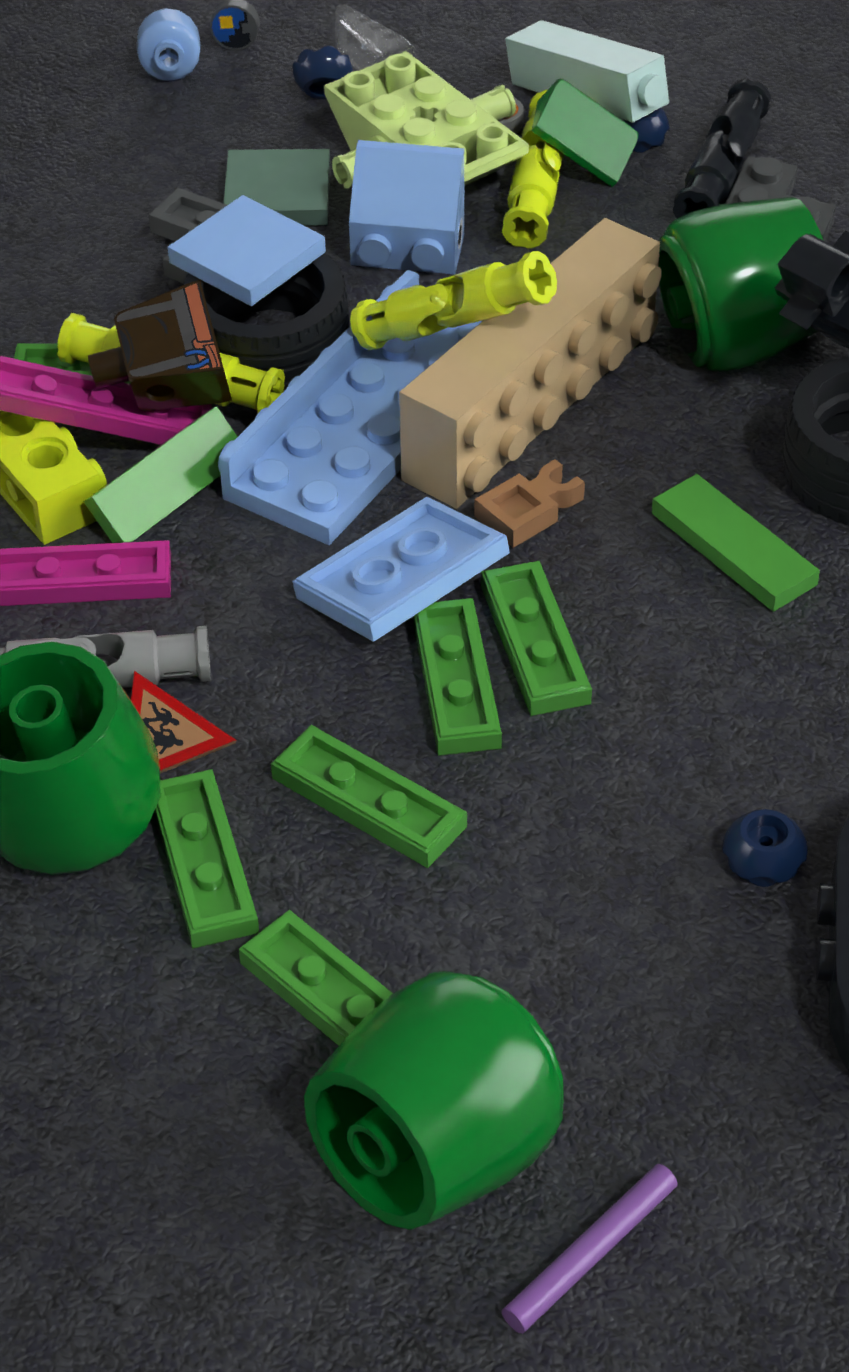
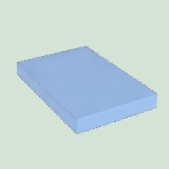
M425 497L297 577L292 583L296 599L374 642L509 554L510 551L507 535L429 497Z

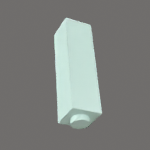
M543 20L505 38L513 85L541 92L548 90L556 80L561 78L618 118L630 122H635L669 103L664 55Z

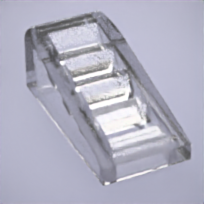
M345 4L336 6V49L342 55H349L351 64L357 71L386 60L391 55L400 54L405 51L416 58L415 46L403 36Z

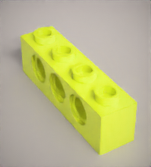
M0 410V494L43 545H46L96 522L97 520L83 501L107 485L106 477L98 462L93 458L87 460L78 450L73 436L66 427L58 428L52 421Z

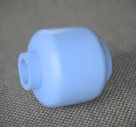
M166 8L154 11L143 20L138 29L137 54L140 64L147 73L159 80L175 81L183 79L193 71L199 61L200 37L197 26L189 16L179 10Z

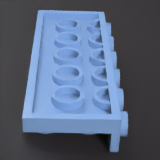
M407 270L393 285H388L376 301L388 299L389 295L394 291L419 285V274ZM368 316L366 320L370 321L372 317ZM482 321L454 328L448 327L432 335L409 341L395 338L388 340L382 348L376 350L363 348L353 335L350 324V327L331 346L325 348L319 357L300 376H296L291 380L287 389L268 408H263L257 414L255 420L235 440L229 441L224 446L218 460L223 499L330 546L401 470L399 392Z

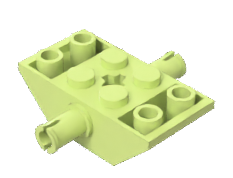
M407 51L391 55L386 60L362 70L350 72L345 77L324 85L326 99L351 150L346 154L334 157L332 160L334 175L338 183L344 185V188H350L353 185L358 140L463 148L464 186L497 172L529 153V144L499 122L503 118L513 116L516 112V102L508 88L505 89L504 85H499L491 91L469 99Z

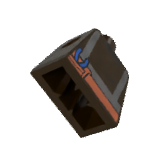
M200 280L190 282L118 312L114 317L121 347L88 355L96 388L99 389L129 381L138 409L143 411L224 403L232 400Z

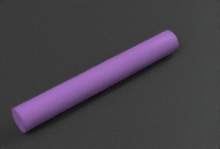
M656 1164L502 1309V1315L508 1325L520 1334H523L677 1187L678 1183L674 1174L662 1164Z

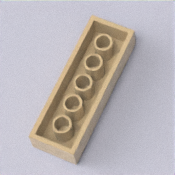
M603 218L550 263L556 272L557 290L549 303L544 305L524 303L517 305L515 310L509 314L483 320L399 392L401 481L458 509L475 492L478 493L484 490L491 478L509 461L518 459L526 446L543 430L551 429L559 416L576 400L584 399L592 386L609 370L614 371L617 369L624 357L640 342H646L656 329L658 323V313L655 311L656 292L662 275L661 268L658 267L660 242L607 218Z

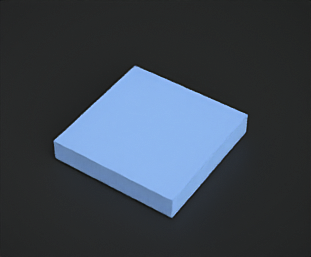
M244 195L168 246L169 263L250 306H253L326 252L325 236Z

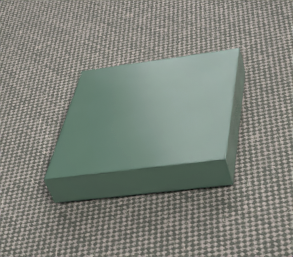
M330 149L228 150L223 204L229 205L244 195L303 226L328 225Z

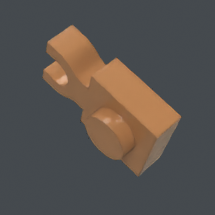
M554 459L540 469L538 476L533 480L529 481L519 473L474 499V517L484 525L507 535L508 544L514 548L558 522V508H568L584 500L585 482L577 476L567 483L560 484L562 483L563 465Z

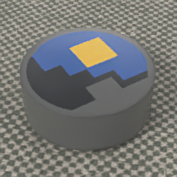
M245 0L222 1L216 6L210 21V31L214 40L229 50H243L249 47L255 41L260 26V19L256 9Z

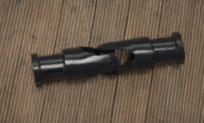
M741 79L730 87L727 103L719 109L706 136V140L703 142L686 175L685 188L680 190L674 199L673 214L676 219L694 211L718 206L719 203L727 198L744 162L743 156L747 149L752 146L760 129V119L767 114L770 108L771 95L761 82ZM758 98L759 100H758V102H757L755 108L753 109L752 107H753V105H754L756 99Z

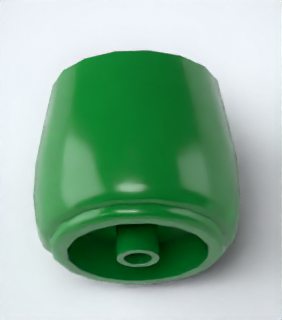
M785 197L723 204L694 211L674 220L667 227L663 236L660 237L658 267L661 268L662 275L658 286L663 307L672 327L696 330L697 350L688 355L698 368L706 367L714 372L740 369L767 360L818 332L812 327L806 330L781 316L779 312L788 301L778 296L774 288L782 279L777 265L778 262L801 236L812 234L823 240L811 212L800 199ZM694 316L695 323H681L682 319Z
M51 641L19 646L1 654L0 856L21 869L58 875L88 871L121 855L146 831L161 797L158 751L150 731L106 663L83 647Z
M447 971L432 972L393 993L372 1010L313 1075L304 1095L306 1123L319 1155L340 1186L363 1209L384 1223L412 1230L427 1225L503 1186L536 1161L548 1148L563 1119V1074L553 1046L539 1024L509 992L483 977Z

